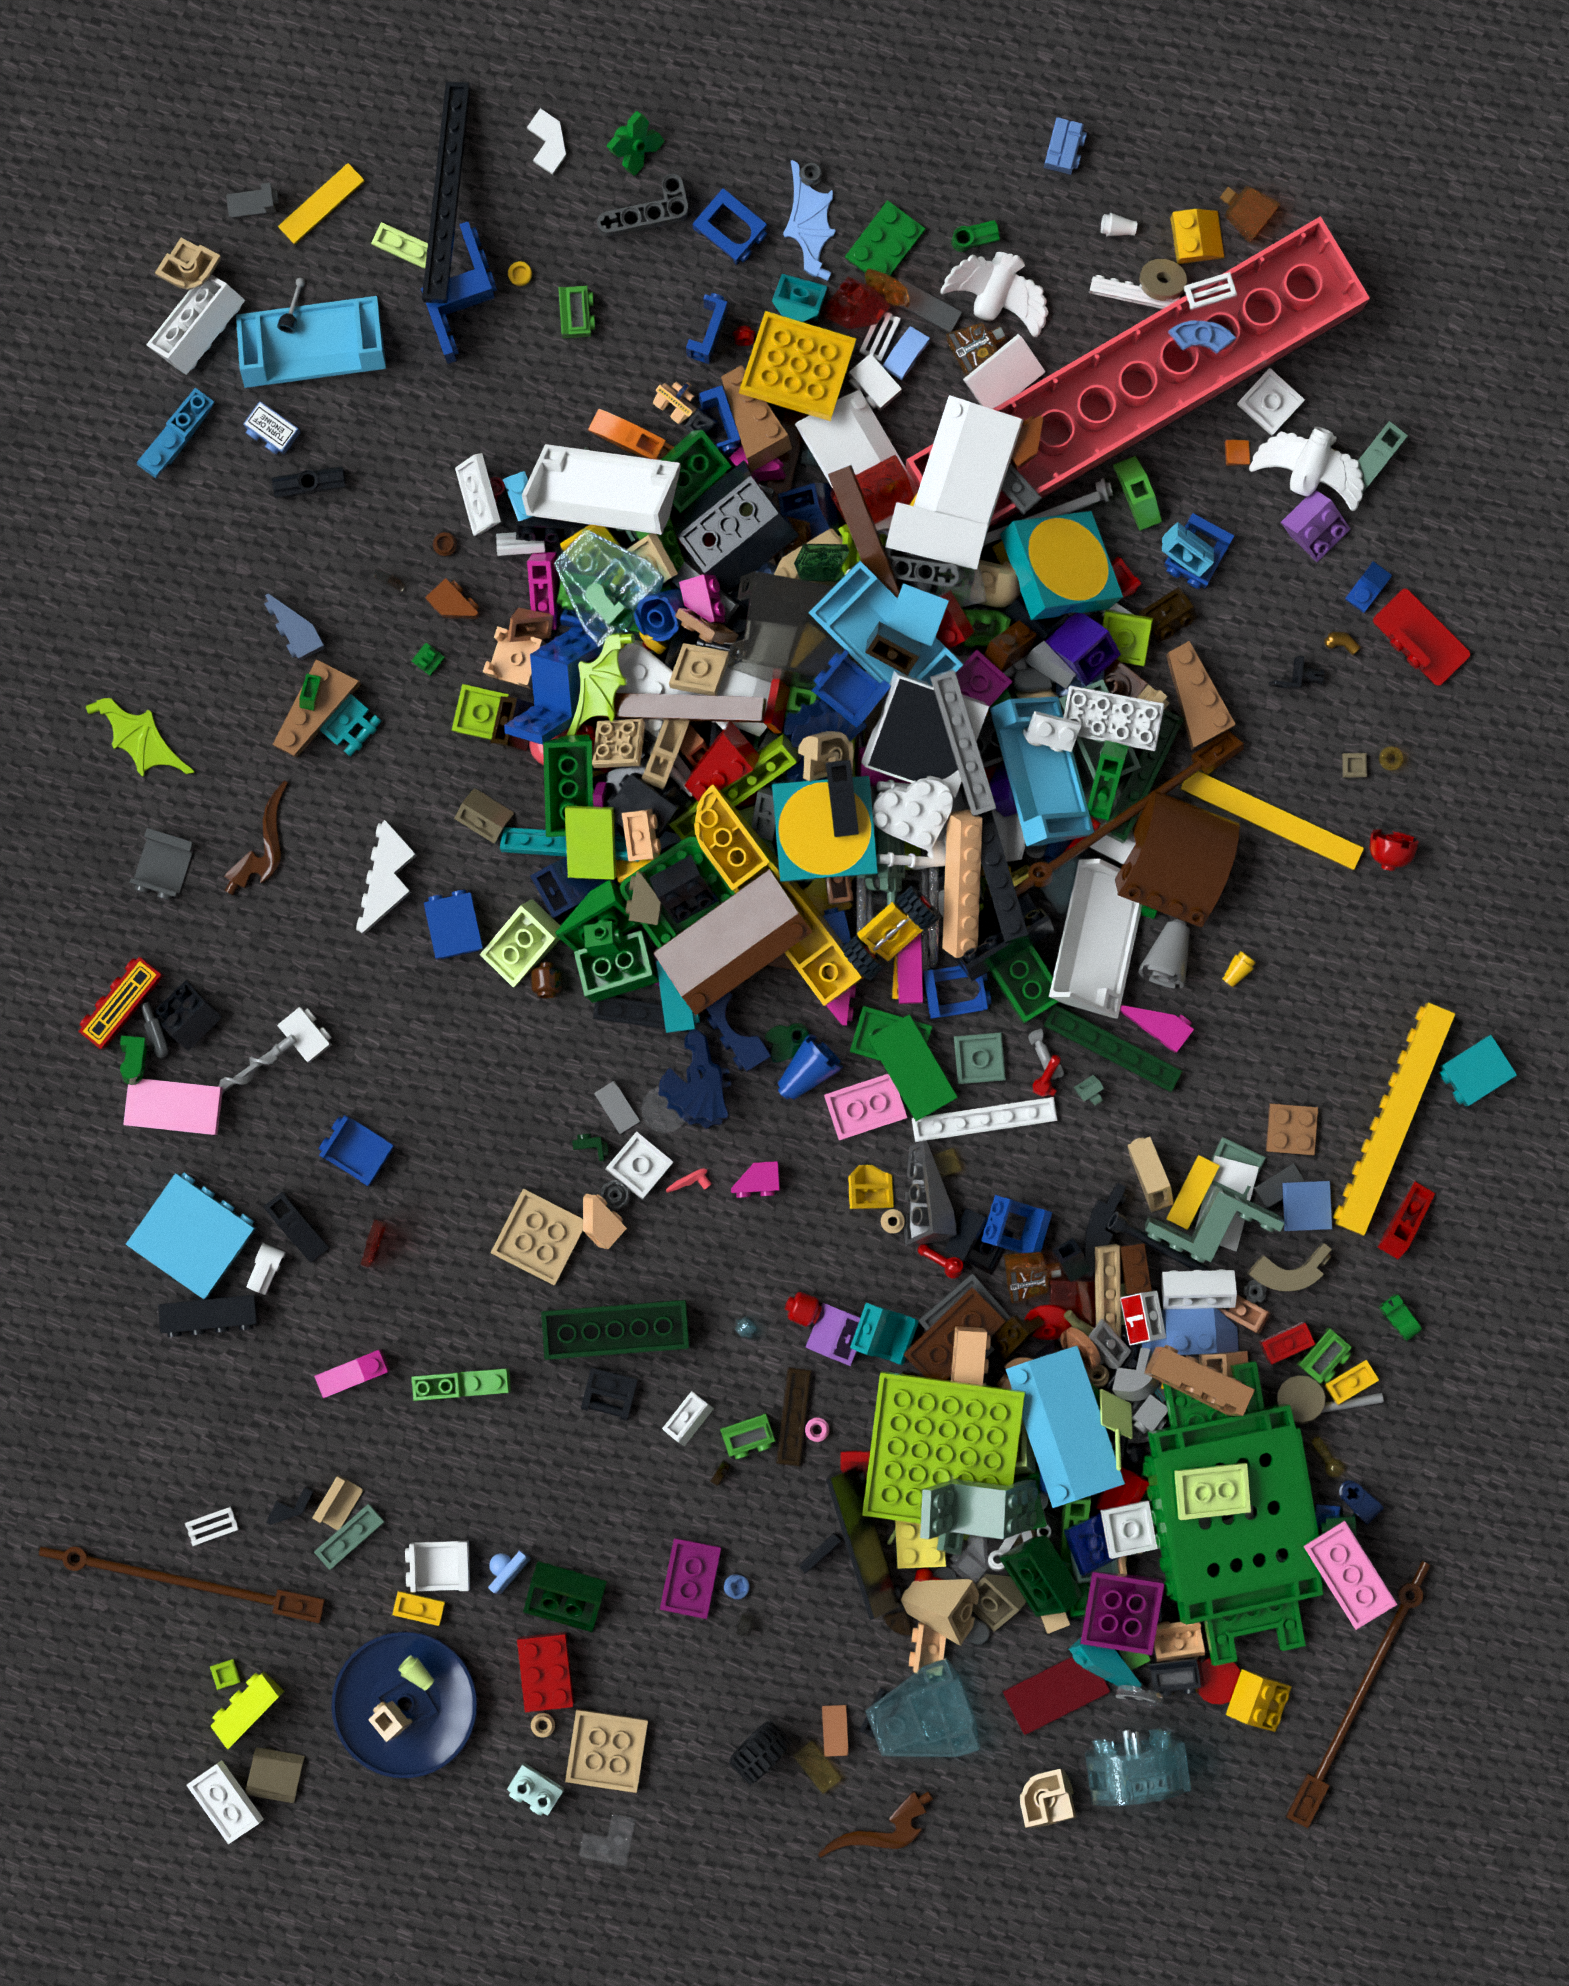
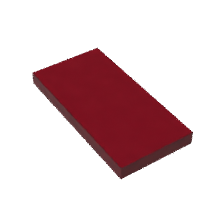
M1071 1656L1002 1692L1023 1734L1026 1735L1109 1693L1110 1690L1103 1678L1084 1669Z

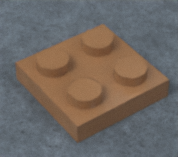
M679 608L675 615L676 618L682 621L681 625L691 631L696 630L700 633L699 637L708 643L713 641L719 644H724L725 642L735 643L738 637L737 633L725 625L710 623L690 609Z
M1269 1104L1266 1152L1315 1155L1318 1107Z

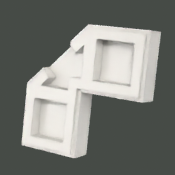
M540 108L527 127V130L545 141L533 162L553 175L566 157L560 121Z

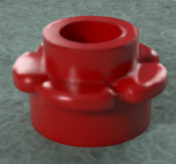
M740 326L733 332L732 336L735 339L736 345L749 346L754 343L756 333L748 326Z

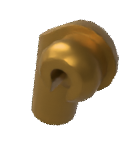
M1331 632L1324 640L1328 648L1333 649L1336 645L1344 646L1351 655L1361 648L1346 632Z

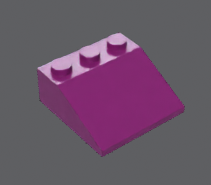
M1092 1571L1080 1644L1152 1655L1164 1589L1163 1581L1139 1575Z

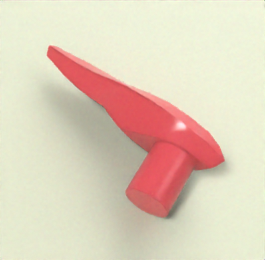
M699 1169L684 1176L670 1185L666 1192L690 1186L695 1181H698L703 1189L708 1188L712 1183L705 1175L707 1169Z

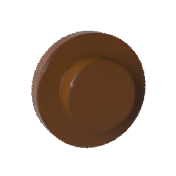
M439 533L433 540V548L440 556H450L456 550V539L450 533Z

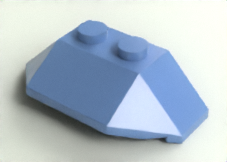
M1217 1308L1162 1309L1161 1313L1166 1338L1142 1343V1348L1151 1349L1152 1353L1156 1347H1164L1165 1345L1177 1349V1354L1179 1355L1239 1351L1237 1326Z

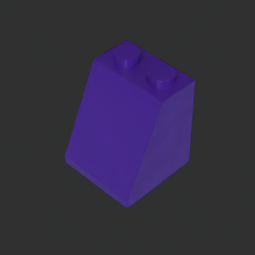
M1075 613L1073 616H1070L1045 641L1076 673V678L1085 686L1092 682L1121 655L1109 631L1083 613Z

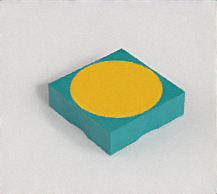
M1092 511L1013 521L1000 533L1010 564L1018 577L1020 591L1031 620L1058 617L1072 612L1087 613L1108 610L1123 598Z
M869 776L852 777L859 834L834 837L827 779L772 784L780 883L828 877L876 875L878 873Z

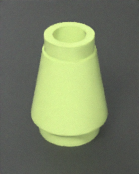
M412 1655L407 1657L398 1668L402 1677L424 1691L434 1682V1679L420 1660Z

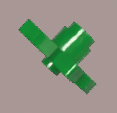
M638 111L629 118L627 126H620L616 130L614 137L607 144V148L613 155L618 158L624 156L622 166L633 176L644 166V152H656L665 141L655 130H648L649 121Z

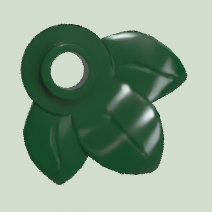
M793 1023L788 1027L777 1025L771 1028L765 1035L767 1041L774 1043L771 1048V1060L773 1062H782L789 1058L793 1059L802 1042L809 1035L808 1029L801 1023ZM795 1031H800L799 1038H793Z

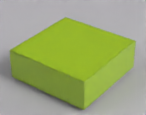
M234 1659L210 1666L217 1690L241 1682Z

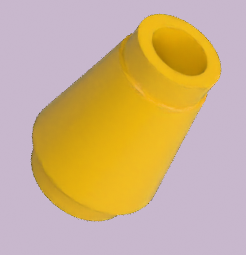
M1240 951L1238 955H1234L1222 979L1234 987L1254 969L1253 966L1256 962Z

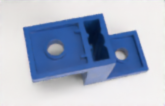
M469 222L459 225L474 270L450 278L447 303H426L447 364L455 362V354L459 352L453 335H447V332H450L451 329L446 315L495 298L493 291L497 290L491 271L486 273L485 270L489 268L484 250H478L477 248L482 245L476 227L470 228Z
M572 627L569 631L555 637L554 640L531 653L530 662L534 706L504 725L505 734L543 745V742L551 740L570 728L580 695L578 664L580 661L588 662L601 654L607 636L602 635L600 632L584 630L582 627Z

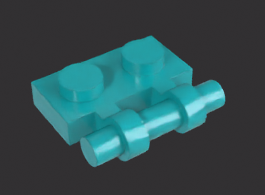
M350 694L320 728V731L337 746L345 739L349 745L344 749V752L351 757L356 750L359 751L363 747L362 743L370 734L373 735L377 731L376 727L381 723V720L376 715L369 722L363 718L369 712V709ZM359 723L364 728L354 738L349 733Z

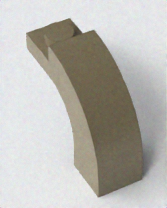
M1321 1243L1302 1266L1293 1270L1279 1268L1267 1257L1261 1255L1246 1274L1259 1284L1273 1290H1300L1312 1285L1324 1275L1317 1267L1319 1265L1323 1267L1331 1257L1328 1253L1332 1249L1325 1243Z

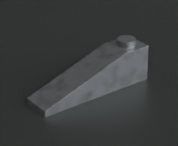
M923 1140L909 1147L907 1177L912 1180V1185L909 1192H905V1200H910L909 1215L904 1214L905 1246L940 1242L957 1235L954 1210L927 1141Z

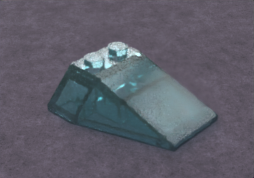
M584 529L554 562V566L584 631L599 647L604 646L607 636L615 633L624 634L635 623L634 612L637 609L638 602L647 595L659 593L665 578L650 561L588 529ZM597 583L608 586L617 602L628 603L633 609L617 627L608 625L587 601L585 593L591 584Z
M947 1658L924 1665L865 1711L882 1756L960 1757L980 1750L975 1716L961 1678Z

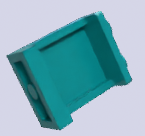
M1487 1035L1479 1040L1478 1043L1439 1066L1442 1070L1439 1072L1441 1078L1446 1084L1450 1083L1455 1090L1452 1093L1459 1105L1463 1103L1464 1106L1473 1104L1517 1076L1492 1035Z
M866 1303L850 1348L868 1356H876L903 1365L906 1359L903 1353L910 1347L919 1321L902 1313Z

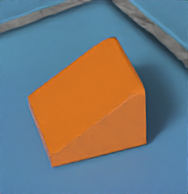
M1225 441L1226 466L1250 465L1249 441Z

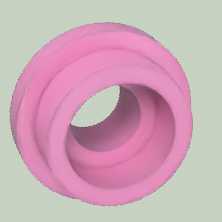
M813 1418L806 1424V1435L812 1441H823L829 1434V1425L822 1418ZM815 1425L821 1426L822 1432L820 1434L813 1432L812 1429Z

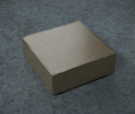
M1343 753L1342 778H1366L1367 753Z

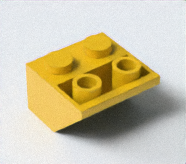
M1242 1669L1226 1715L1247 1725L1275 1732L1280 1723L1281 1715L1288 1701L1292 1686Z

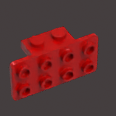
M1402 589L1373 618V623L1391 640L1390 644L1398 652L1401 651L1407 657L1408 663L1415 669L1418 668L1436 686H1440L1470 657L1469 650L1408 589Z

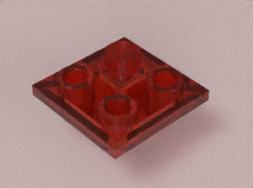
M847 277L833 297L826 303L820 315L850 330L876 325L891 305L876 289Z
M1050 1280L1049 1305H1056L1067 1311L1071 1310L1078 1319L1095 1328V1282Z

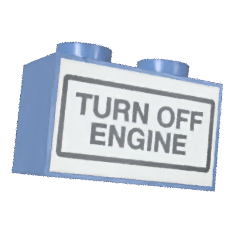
M260 401L243 423L245 428L248 429L246 434L256 441L259 438L267 443L265 447L275 455L278 452L285 455L301 433L297 427Z

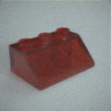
M896 454L856 475L874 524L892 516L896 502L910 505L914 499L908 476ZM832 488L830 496L832 497L843 519L845 520L843 512L835 495V492Z

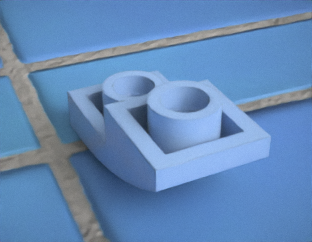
M910 326L893 348L882 367L887 372L903 380L915 365L917 357L929 344L930 338Z

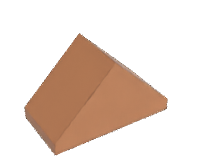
M518 608L510 618L508 641L531 640V637L538 639L551 638L553 615Z

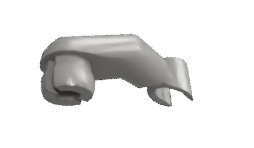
M1038 1029L1032 1031L1028 1038L1032 1045H1036L1035 1050L1045 1070L1051 1060V1056L1046 1044L1042 1041L1043 1031ZM1060 1064L1051 1079L1060 1078L1064 1075Z

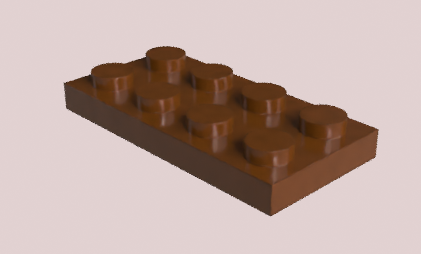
M971 1287L903 1355L925 1377L947 1380L951 1376L955 1326L984 1328L987 1331V1335L991 1337L1006 1321Z

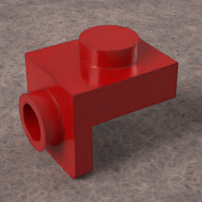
M1117 557L1111 562L1123 598L1136 592L1141 581L1131 573L1123 560Z

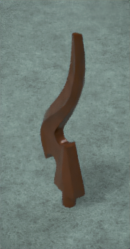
M285 780L272 794L265 807L263 816L265 853L263 857L258 858L253 851H250L224 876L230 880L225 891L231 895L235 893L239 885L246 888L249 878L253 873L261 876L260 883L262 884L275 873L280 864L281 851L277 833V809L281 796L288 784Z
M915 1791L908 1795L889 1817V1821L896 1826L894 1832L855 1831L846 1833L826 1845L818 1853L819 1857L838 1848L851 1845L898 1849L910 1844L922 1830L921 1827L914 1828L911 1820L916 1816L926 1813L923 1805L933 1800L931 1794L927 1791L918 1797Z

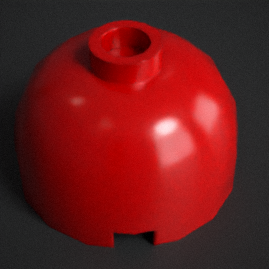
M1382 829L1372 831L1369 849L1374 860L1381 864V868L1395 871L1396 867H1404L1413 860L1419 844L1418 840L1413 842L1414 837L1392 831L1394 834L1384 835L1381 834Z

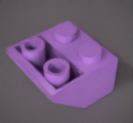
M1317 490L1310 496H1307L1281 521L1288 534L1316 562L1350 530V527L1332 500Z
M823 1303L806 1348L851 1366L856 1350L851 1349L850 1346L861 1317Z

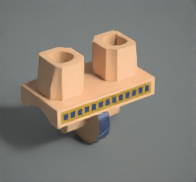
M675 382L672 385L674 389L664 383L663 385L660 384L655 390L658 393L653 404L659 409L665 410L668 404L672 403L677 408L670 417L678 424L691 417L697 409L690 403L695 396L689 392L692 385L688 382L683 386Z

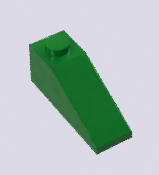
M1105 740L1087 805L1090 816L1109 820L1129 746Z

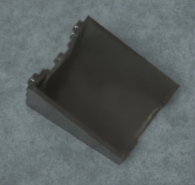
M753 571L740 578L737 600L742 601L750 598L743 640L730 645L727 667L770 683L772 679H781L788 687L812 690L816 686L814 679L822 670L827 672L831 667L828 664L830 659L836 652L841 655L845 650L808 613L834 586L759 571ZM739 650V655L737 659H735L736 653ZM848 653L847 657L866 672V670Z

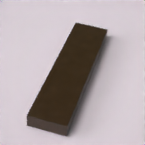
M788 1368L776 1464L800 1466L812 1370Z

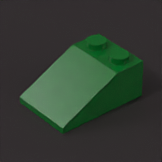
M608 880L591 890L555 933L558 938L575 952L585 948V925L596 924L600 920L612 921L621 930L623 935L640 925L641 922L629 921L630 914H626L627 902L622 896L620 888L611 880Z

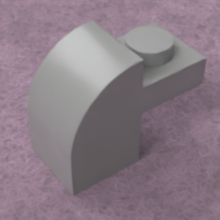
M1141 1348L1136 1370L1117 1368L1112 1389L1117 1397L1123 1400L1140 1401L1148 1398L1150 1394L1152 1395L1156 1391L1160 1381L1144 1374L1153 1354L1151 1349Z

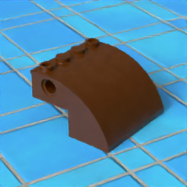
M1154 791L1132 828L1136 844L1115 877L1117 895L1196 926L1203 927L1230 875L1238 845L1239 823Z

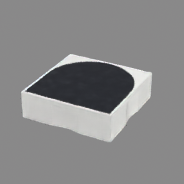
M894 671L890 681L891 687L886 692L882 703L880 718L871 733L861 763L866 768L910 783L927 778V776L938 777L949 785L953 797L956 798L962 781L933 686L925 681ZM962 695L975 740L977 741L989 706L983 701Z

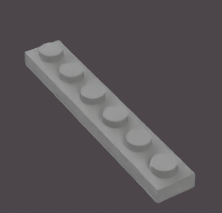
M952 669L930 676L971 814L975 816L996 809L955 670Z

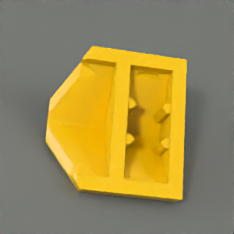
M858 1165L848 1176L850 1209L894 1208L892 1175L883 1172L873 1165Z

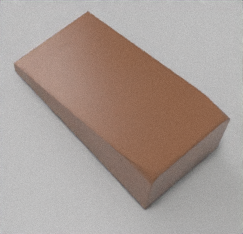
M1239 1295L1236 1297L1235 1308H1230L1229 1311L1217 1308L1228 1318L1257 1334H1260L1270 1315L1268 1311Z
M846 1705L822 1706L824 1756L849 1755Z

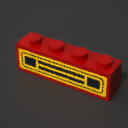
M141 957L133 958L125 967L127 972L122 978L117 977L110 985L111 992L106 997L103 995L96 1002L95 1007L97 1009L91 1016L87 1014L79 1024L81 1028L78 1032L101 1050H104L164 977L162 973Z

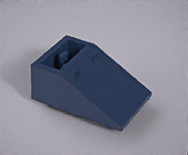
M813 483L778 494L781 514L789 519L800 534L794 540L796 548L801 547L828 529H833L838 536L841 535L838 530L840 526L834 492L830 483Z
M567 857L530 875L554 920L575 909L591 890L608 880L616 884L613 879L568 878Z

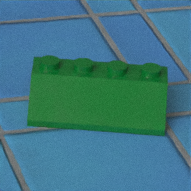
M588 734L564 735L543 742L546 837L566 836V806L593 807L592 741Z

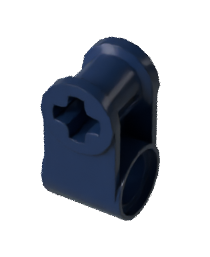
M1348 1480L1340 1485V1497L1366 1525L1384 1509L1371 1494L1367 1493L1356 1482ZM1348 1488L1354 1489L1356 1494L1354 1497L1349 1495Z

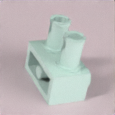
M523 1762L507 1790L510 1791L509 1796L520 1803L524 1800L530 1804V1809L536 1814L542 1816L544 1813L548 1816L564 1788Z

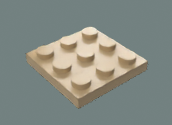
M523 1189L491 1254L555 1286L583 1232V1219Z
M576 1709L565 1782L637 1793L648 1720Z

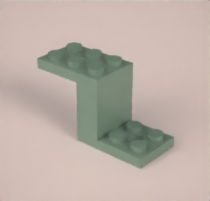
M1217 1185L1192 1236L1148 1216L1144 1225L1145 1231L1148 1233L1147 1236L1159 1242L1164 1239L1168 1241L1171 1248L1179 1252L1186 1250L1192 1254V1258L1204 1263L1205 1260L1212 1261L1236 1211L1239 1213L1238 1216L1252 1222L1253 1219L1259 1221L1260 1226L1270 1232H1274L1275 1229L1281 1231L1284 1220L1282 1216Z
M952 1479L922 1489L920 1538L931 1539L948 1532L1006 1539L1033 1529L1037 1519L1036 1512L1034 1511L1035 1501L1038 1496L1036 1480L1026 1479L1009 1486Z

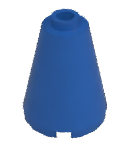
M676 588L650 594L638 602L634 617L636 625L642 634L653 637L652 640L665 641L675 635L682 623L681 620L675 617L678 609H689L684 606L681 589Z
M809 1034L804 1039L778 1082L780 1087L778 1091L787 1100L789 1098L797 1099L843 1068V1065H838L841 1061L824 1042L821 1044L816 1043L817 1037Z

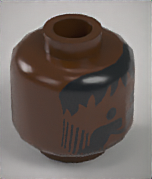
M540 963V967L532 970L531 989L533 993L537 994L538 998L550 999L556 998V994L562 991V971L554 967V963Z

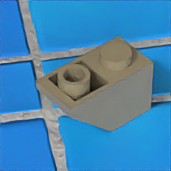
M637 871L636 876H631L629 890H633L632 900L628 899L626 914H630L629 921L658 925L660 923L662 903L657 898L653 886L645 873Z

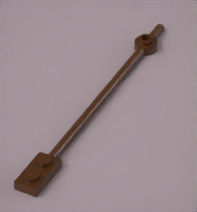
M1227 730L1192 754V765L1154 791L1167 794L1200 770L1208 775L1244 750L1243 743ZM1154 791L1050 863L1038 862L1033 864L1028 870L1029 877L1015 886L1017 897L1032 886L1045 887L1049 885L1053 880V872L1141 812Z
M41 1546L39 1550V1556L62 1560L64 1566L71 1571H78L85 1566L273 1605V1614L315 1623L321 1622L325 1598L277 1589L276 1596L235 1588L90 1557L86 1550L80 1546H72L66 1551ZM73 1554H78L80 1556L79 1562H73Z
M1421 1562L1411 1583H1406L1399 1588L1398 1599L1401 1604L1315 1776L1306 1774L1286 1814V1818L1306 1828H1309L1330 1786L1323 1780L1409 1608L1417 1607L1423 1600V1592L1420 1586L1431 1566L1426 1562ZM1413 1591L1414 1597L1410 1600L1407 1599L1406 1593Z

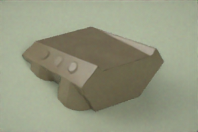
M256 1747L245 1791L246 1795L294 1803L305 1756L275 1751L268 1747Z

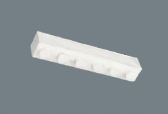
M1101 275L1093 276L1089 291L1090 294L1161 309L1180 298L1179 296L1174 300L1171 298L1166 299V301H1159L1145 294L1141 289V284L1136 286L1133 285V282L1129 281L1122 283L1115 278L1108 280L1104 279L1105 277Z

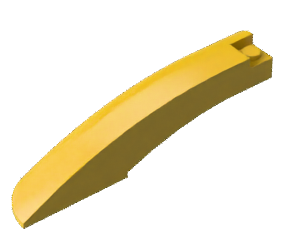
M714 784L710 786L697 805L694 828L701 849L735 893L769 868L780 881L778 858ZM796 881L782 882L781 884L813 925V932L784 953L823 1006H826L847 992L849 988L863 979L864 976L845 957L842 952V948L845 945Z

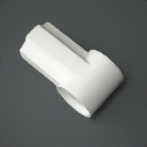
M263 1243L256 1256V1265L246 1287L266 1295L275 1272H278L280 1268V1261L285 1257V1252Z

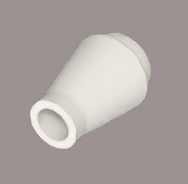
M1113 213L1103 215L1101 233L1106 234V236L1136 234L1137 221H1132Z

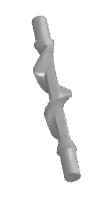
M289 1035L280 1043L275 1044L272 1050L259 1059H255L252 1056L249 1057L250 1066L233 1078H222L218 1086L223 1087L222 1095L234 1084L244 1085L249 1083L253 1078L255 1070L261 1065L273 1064L277 1056L283 1054L286 1049L297 1042L295 1036Z

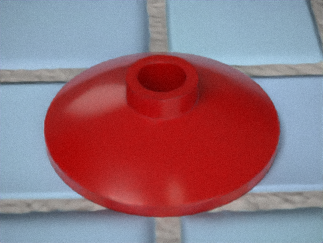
M1056 1305L1038 1306L1030 1310L1024 1319L1028 1318L1031 1321L1039 1316L1044 1321V1324L1033 1334V1337L1041 1340L1058 1339L1065 1330L1072 1327L1064 1317L1067 1310Z

